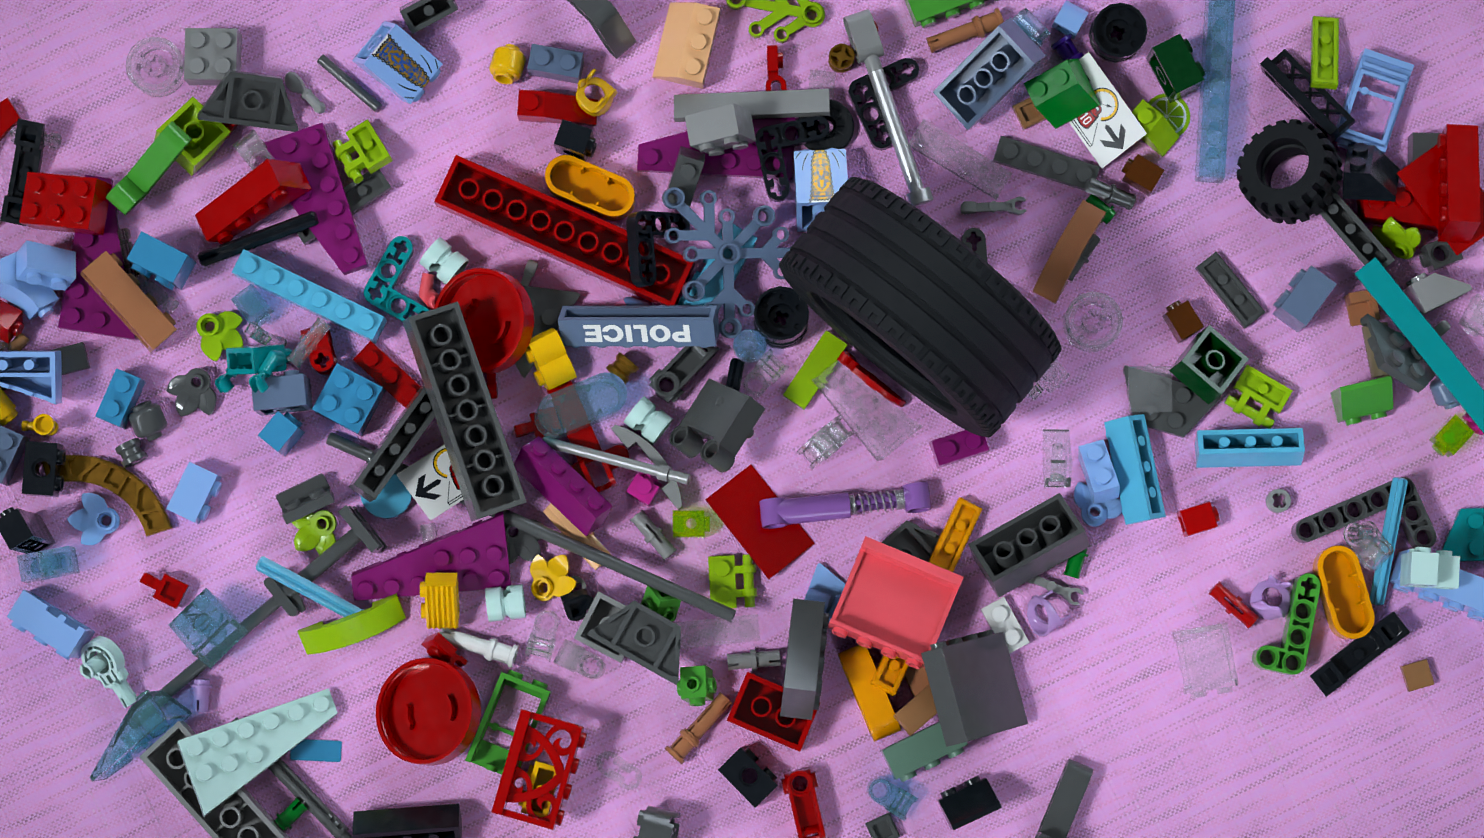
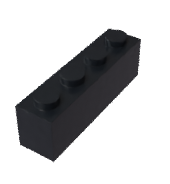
M13 507L0 513V533L10 550L34 555L55 543L40 515L19 508L14 509Z
M446 804L354 811L352 836L353 838H462L460 805Z

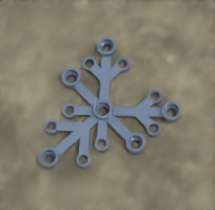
M677 187L669 188L662 195L663 204L669 209H676L696 230L669 228L664 233L666 242L674 244L679 241H708L714 247L711 249H698L695 246H689L684 249L683 258L687 262H695L698 259L715 260L696 280L688 281L684 284L682 294L690 302L701 300L705 294L704 287L723 267V289L711 302H706L704 305H717L719 313V309L724 304V319L719 324V330L725 338H735L742 330L741 322L735 318V305L738 307L739 314L743 317L752 316L755 306L734 289V265L740 259L761 258L773 270V275L776 279H785L784 276L778 274L780 261L777 258H783L786 252L790 251V248L777 247L781 242L788 240L789 231L785 227H777L773 230L772 237L762 248H741L760 227L769 226L774 222L775 212L770 206L763 205L757 207L753 211L751 222L734 240L733 222L735 220V213L731 209L721 210L718 214V220L722 224L721 239L715 233L714 204L717 201V196L714 191L707 190L700 194L699 200L704 209L703 221L684 202L685 195L681 189ZM706 193L712 196L710 203L704 200ZM669 194L676 196L675 203L669 202ZM761 211L766 214L765 221H761L758 217ZM724 212L730 214L728 222L723 219ZM778 230L784 232L782 240L777 237ZM671 231L677 234V238L674 241L669 238ZM690 249L695 251L693 259H690L687 255ZM725 249L731 251L729 259L724 257L723 252ZM691 286L696 289L694 296H690L688 293V289ZM745 304H748L750 306V312L748 314H745L743 312V306ZM727 323H731L733 326V330L730 333L725 330Z

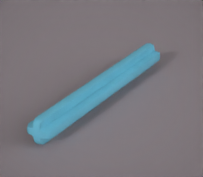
M1394 477L1391 483L1370 592V601L1374 605H1383L1385 603L1408 480L1401 477Z
M262 556L256 564L257 571L343 617L363 610L265 556Z

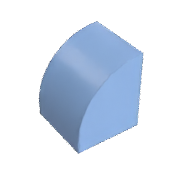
M1066 0L1054 20L1052 28L1065 35L1071 34L1072 39H1075L1089 12Z

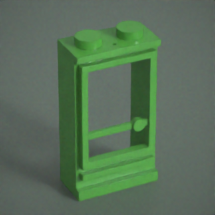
M510 669L507 674L501 672L465 761L502 774L509 750L485 741L483 738L488 726L494 731L499 730L511 736L514 735V732L500 727L497 723H490L504 686L508 685L540 698L541 701L536 713L542 715L552 693L546 690L548 685L533 679L532 684L522 680L523 674ZM533 719L531 726L537 729L540 721ZM528 743V744L525 746V751H526V753H527V751H528L529 746H530L531 743ZM519 761V768H521L523 761Z

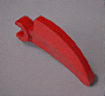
M847 350L843 351L837 358L865 386L879 396L900 407L906 404L903 398L857 363L856 358Z

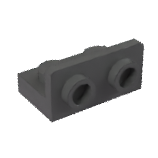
M322 473L276 495L286 524L292 523L335 502L334 494Z

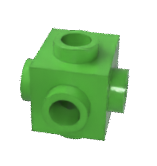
M647 586L641 604L670 621H675L681 600Z
M706 665L680 667V680L677 683V692L681 699L688 702L690 706H704L705 701H714L713 693L717 691V683L713 677V669Z

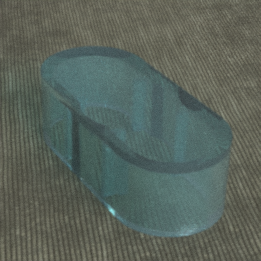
M600 373L545 396L536 408L534 414L535 425L544 436L558 439L611 418L620 411L627 400L626 385L615 374Z

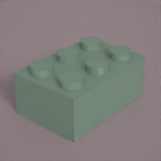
M937 722L880 750L893 778H900L901 782H904L916 776L915 770L923 766L925 770L941 764L939 758L948 755V758H953L965 752L963 747L968 745V743L964 742L946 747L940 722Z

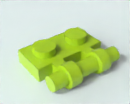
M368 119L346 132L350 139L343 144L341 140H336L332 143L336 158L344 164L345 173L356 184L364 179L361 174L362 169L367 168L370 174L393 161ZM357 151L360 157L353 160L351 154Z
M1246 365L1233 387L1242 393L1241 396L1237 399L1229 394L1224 403L1233 408L1232 411L1238 415L1242 413L1253 420L1252 423L1271 429L1275 420L1266 415L1269 410L1279 414L1293 390L1253 367ZM1249 398L1262 404L1259 411L1246 404Z
M749 554L742 555L743 565L735 566L734 555L708 557L710 599L730 608H737L736 598L744 597L745 608L755 607L757 588H754V573H756V565H753V559ZM735 574H743L744 589H736Z

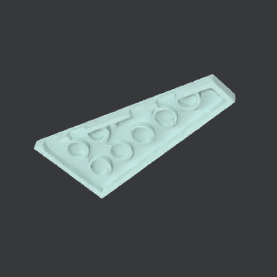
M329 688L177 741L204 817L337 715L338 712Z

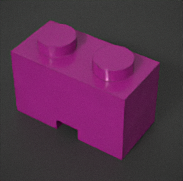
M967 430L932 440L929 443L937 468L985 454L989 451L985 437L973 434Z

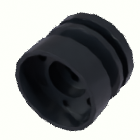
M1125 3L1110 4L1099 12L1091 24L1089 31L1090 45L1096 55L1105 61L1114 63L1126 61L1138 52L1146 40V20L1141 12L1132 5ZM1114 29L1117 32L1121 31L1123 33L1119 41L1116 37H1111Z
M782 286L770 288L761 294L754 309V327L761 341L772 348L786 349L795 346L803 339L807 332L809 310L802 298L792 288ZM777 316H781L782 319L787 318L785 325L777 322Z

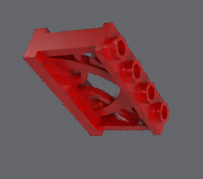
M521 709L491 812L551 830H555L556 825L561 826L565 811L561 810L564 799H569L572 785L568 784L571 773L576 774L580 759L576 758L578 748L583 749L587 738V733L583 732L584 727ZM534 719L554 726L544 736L541 732L530 726V723ZM565 730L570 734L571 743L567 748L560 746V741L563 738L556 739L553 745L549 741L556 731ZM537 742L540 744L533 754L526 753L525 746L528 743H531L534 748ZM545 750L553 763L556 775L544 785L532 790L531 778L526 771L518 767L519 761L534 760ZM569 755L564 769L560 756ZM517 778L525 779L527 792H523L524 786L521 788L515 786ZM560 784L557 798H555L549 792ZM537 798V805L542 810V803L549 801L552 806L550 814L545 817L537 816L532 809V800ZM526 801L528 815L506 809L507 803Z

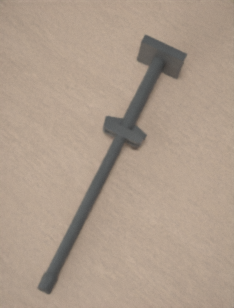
M345 505L338 511L352 529L301 570L298 575L313 582L361 541L371 553H381L388 547L355 506ZM270 577L266 578L264 585L273 596L143 705L138 706L126 716L125 720L133 729L144 723L153 712L279 607L282 606L289 616H298L300 612L303 613L306 607L300 593Z

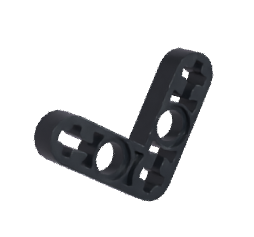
M904 58L883 67L884 73L891 79L890 90L898 89L917 78L919 66L915 60ZM905 64L908 68H914L911 76L908 77L906 73L898 76L900 82L896 83L895 75L891 71L892 69H895L897 74L903 70V65ZM867 74L850 84L848 94L870 144L876 150L882 151L888 149L892 141L870 77ZM859 85L861 88H866L864 97L866 101L871 98L873 102L865 103L859 108L858 104H862L863 101L859 94H853L856 91V86ZM867 108H874L878 112V118L875 121H867L864 118L863 112ZM880 122H883L879 129L882 135H888L886 143L876 142V129L874 128L870 131L868 127H875Z
M813 116L766 126L758 130L755 136V143L766 193L772 201H784L790 192L782 149L824 140L830 130L829 123L824 117ZM815 122H819L820 126H825V129H822L821 135H817L816 131H811L807 133L809 138H804L803 124H806V129L813 128ZM790 127H795L800 132L799 138L795 141H790L785 136V131ZM764 133H768L769 137L774 136V139L771 140V149L777 148L778 152H769L762 155V151L767 152L765 142H760L759 140L763 138ZM769 158L778 159L780 162L779 169L776 171L766 169V160ZM783 174V178L778 177L780 187H785L786 190L782 191L781 196H777L776 192L771 193V189L774 188L773 178L768 180L767 176L776 177Z
M639 211L628 215L626 229L631 281L636 287L652 286L656 281L654 237L664 238L665 231L671 228L672 223L678 225V227L672 228L690 230V223L680 213ZM656 218L661 223L660 231L656 228L655 225ZM638 222H645V226L642 227ZM671 231L669 233V238H677L676 232ZM639 243H641L644 247L643 256L640 254L638 249Z

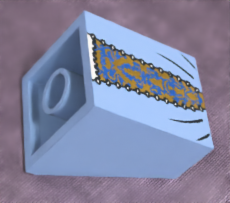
M387 21L381 24L352 60L402 101L409 104L417 102L425 92L423 88L429 81L433 82L441 72L439 68L443 65L401 27Z
M830 148L827 150L804 149L794 151L797 232H807V227L820 212H824L825 205L848 180L846 149Z

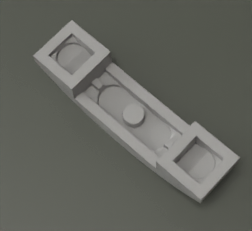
M614 425L611 428L628 450L637 444L654 465L660 466L663 464L668 466L659 452L645 439L618 425ZM670 480L661 489L679 511L682 508L677 482Z

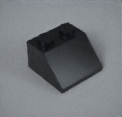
M1364 143L1348 144L1343 171V199L1396 202L1399 183L1397 172L1400 171V168L1375 145H1366Z
M975 776L964 782L966 785L964 788L956 791L955 787H952L940 793L942 798L938 799L937 802L950 829L956 830L1002 808L987 778L980 780L979 776Z

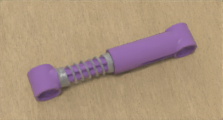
M915 482L903 485L901 490H893L892 493L886 491L882 494L879 491L878 494H874V492L871 495L865 493L864 496L857 494L856 497L845 492L790 499H764L759 502L762 528L775 529L789 524L851 518V515L858 514L861 511L863 513L865 511L872 513V510L879 512L880 509L886 511L889 508L892 511L894 508L897 510L905 509L906 513L926 512L932 509L929 485L927 482Z

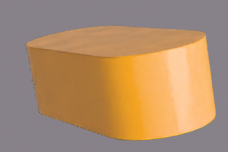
M561 155L554 158L546 168L545 181L547 187L554 197L611 221L626 218L634 209V189L627 179L571 155Z
M1345 546L1326 548L1315 557L1313 574L1319 578L1321 583L1319 594L1329 628L1336 636L1342 639L1361 638L1371 631L1375 615L1358 557L1351 549Z
M857 645L838 653L840 663L873 741L875 742L901 731L898 721L893 717L895 713L887 693L870 684L877 670L868 649Z

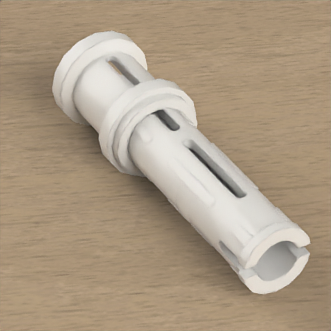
M441 628L439 632L454 647L483 655L486 661H499L507 664L509 668H512L515 663L519 649L518 645L509 646L498 642L496 638L486 640L449 628Z

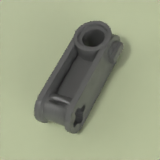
M685 346L663 370L659 368L649 379L651 381L649 386L654 389L657 397L665 400L667 403L670 401L674 403L684 393L682 389L717 354L720 348L718 346H710L702 349L699 346ZM666 379L672 381L674 388L670 392L662 391L659 388L661 381Z

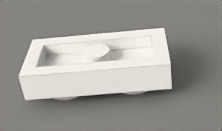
M1005 597L981 609L993 633H1004L1009 654L1030 643Z

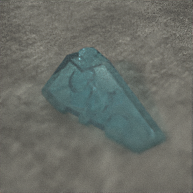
M146 690L136 698L137 702L128 710L90 776L92 782L108 779L133 760L132 754H137L144 749L147 750L153 745L152 739L166 733L178 721H185L192 714L191 711L162 690Z

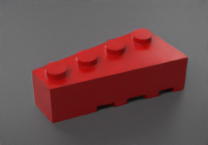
M1446 124L1443 132L1438 134L1437 148L1441 149V157L1438 160V173H1440L1438 188V241L1469 243L1481 223L1478 126Z
M266 159L196 213L195 216L207 241L224 244L231 241L237 234L309 192L312 188L300 163Z
M1406 186L1398 187L1396 202L1356 199L1358 217L1364 223L1384 225L1385 221L1392 217L1402 227H1416L1418 229L1438 232V229Z

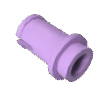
M194 679V684H191V687H194L192 711L208 712L209 692L213 685H210V679Z

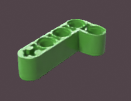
M172 121L159 134L128 174L114 186L105 198L124 215L128 214L151 191L192 141V138Z
M1306 573L1294 580L1281 648L1275 646L1258 647L1252 655V661L1257 668L1285 675H1296L1304 670L1321 588L1320 580L1316 575ZM1308 579V584L1312 585V589L1307 590L1305 594V587L1301 586V582H1305ZM1305 594V598L1310 597V601L1307 599L1298 600V596L1301 597ZM1299 604L1304 605L1308 610V614L1304 619L1299 618L1296 614V607ZM1294 630L1300 631L1303 636L1302 642L1298 645L1294 644L1291 640V633ZM1263 650L1269 651L1272 655L1271 663L1268 665L1260 661V654ZM1290 655L1294 656L1298 661L1297 668L1293 671L1289 670L1286 666V659Z

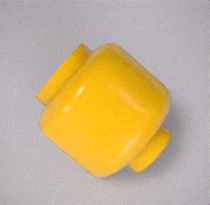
M506 44L496 48L489 66V71L493 75L494 80L506 85L520 80L526 63L525 55L520 51L519 47L513 44Z

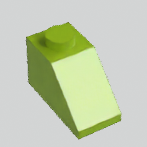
M1142 99L1132 111L1147 133L1141 140L1163 157L1178 140L1179 135L1161 113Z

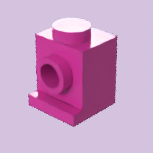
M639 472V474L635 475L626 493L650 507L663 484L652 476Z

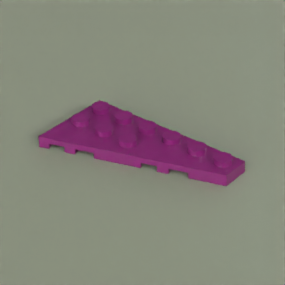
M796 117L752 119L755 136L758 130L763 127L794 121ZM790 127L785 131V136L790 141L795 140V127ZM687 131L638 144L637 172L672 174L680 146L698 152L700 150L690 146ZM764 133L763 138L759 139L760 142H765L767 152L762 151V155L769 152H778L777 148L771 149V140L774 139V136L769 137L768 133ZM748 143L747 148L733 150V148L725 149L723 154L717 156H709V154L705 153V161L700 175L763 178L756 143ZM794 147L782 149L788 180H792ZM769 158L765 162V167L769 171H776L780 167V162L776 158ZM780 174L776 177L767 176L768 179H778V177L783 178V174Z
M319 123L250 147L249 149L260 163H263L266 159L300 163L312 190L290 202L299 215L309 211L317 214L319 223L309 229L344 275L369 267L325 125Z
M85 175V177L98 178L112 184L111 190L114 188L113 180L110 178ZM109 202L103 236L82 233L74 234L72 251L76 252V279L64 291L58 328L137 341L136 336L80 275L88 265L105 251L109 255L114 253L123 263L121 268L126 272L117 208Z
M504 511L495 514L494 517L487 520L477 521L472 526L460 531L455 530L423 543L411 551L401 552L394 558L384 562L379 561L352 572L351 581L354 601L381 599L396 593L398 597L420 595V582H425L426 573H458L459 592L485 590V588L492 587L507 588V586L511 585Z

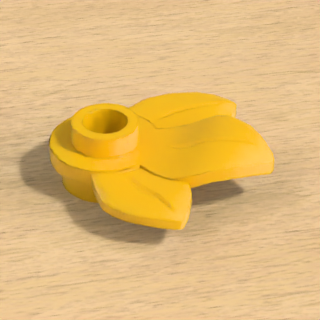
M541 555L535 556L530 566V573L534 580L531 585V591L536 599L548 601L554 596L560 597L574 590L577 581L567 576L570 564L566 555L555 556L548 562ZM544 583L548 586L546 593L543 591Z

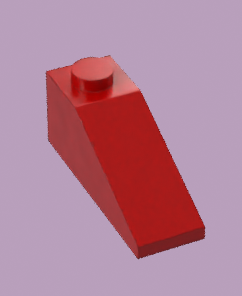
M519 90L517 109L519 121L561 124L562 119L578 125H597V116L585 113L579 107L576 96L547 91ZM587 98L590 101L598 102V99Z

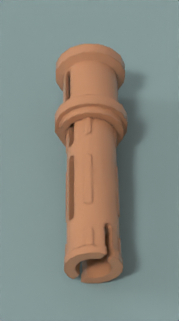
M999 8L981 17L974 16L971 19L972 22L927 37L926 40L931 53L976 36L981 39L984 38L985 34L993 32L998 25L1004 22Z
M720 692L714 701L706 707L687 729L684 728L680 731V736L672 745L666 746L664 749L680 764H683L687 754L694 747L697 748L699 746V740L733 703Z

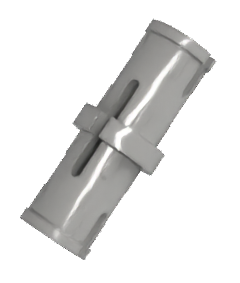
M641 510L630 520L645 536V542L647 544L650 542L663 560L667 559L677 550L661 533L663 531L661 527L657 528L645 514L644 510Z
M753 649L749 653L727 654L728 671L752 668V671H755L759 667L781 666L779 649L756 652Z

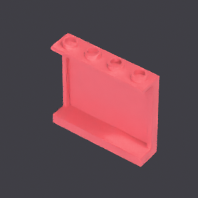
M865 536L830 619L828 628L832 629L831 632L838 637L846 638L849 636L856 639V643L862 647L871 649V646L880 649L881 654L888 658L895 659L897 656L906 660L905 663L912 668H925L921 653L930 651V645L937 643L964 577Z

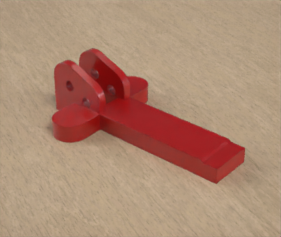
M570 380L551 390H547L569 442L602 451L572 381ZM616 445L603 451L629 458L628 450L622 445ZM576 455L578 462L570 465L599 493L617 486L611 471L619 468L618 466L602 462L610 481L602 486L595 487L586 467V464L595 460Z

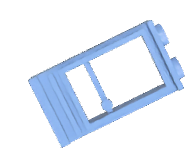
M1366 48L1360 53L1343 108L1349 114L1351 113L1358 91L1362 95L1368 94L1393 104L1381 140L1347 129L1335 140L1338 142L1337 145L1339 147L1347 149L1348 144L1364 143L1366 145H1375L1383 154L1386 152L1407 84L1414 68L1413 64ZM1363 75L1398 86L1395 98L1370 91L1367 87H1359ZM1341 115L1336 125L1337 128L1346 121Z

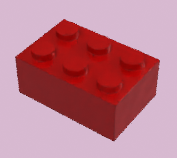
M27 172L19 223L34 229L103 236L109 201L105 197L111 191L112 184L98 178Z
M747 672L727 721L800 752L817 710H813L812 720L780 716L783 687Z

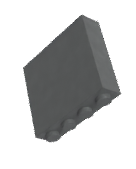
M991 629L930 645V651L921 653L946 747L1028 724L1003 632L993 634Z

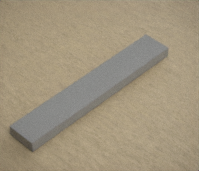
M829 89L674 95L675 122H686V115L732 103L751 111L752 119L830 116Z

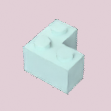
M1429 547L1411 548L1408 553L1401 554L1400 586L1458 589L1460 556H1452V551L1436 550V553H1431V548Z

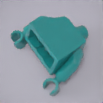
M284 344L226 348V374L216 378L215 385L220 393H227L234 387L230 378H236L238 374H256L249 379V385L254 393L258 390L260 393H263L269 388L265 378L270 377L272 372L285 371L287 368L286 364L293 362V352L289 348L285 349Z

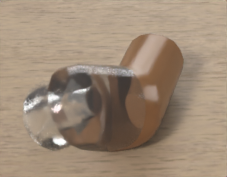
M21 332L9 344L0 341V351H21L30 340Z

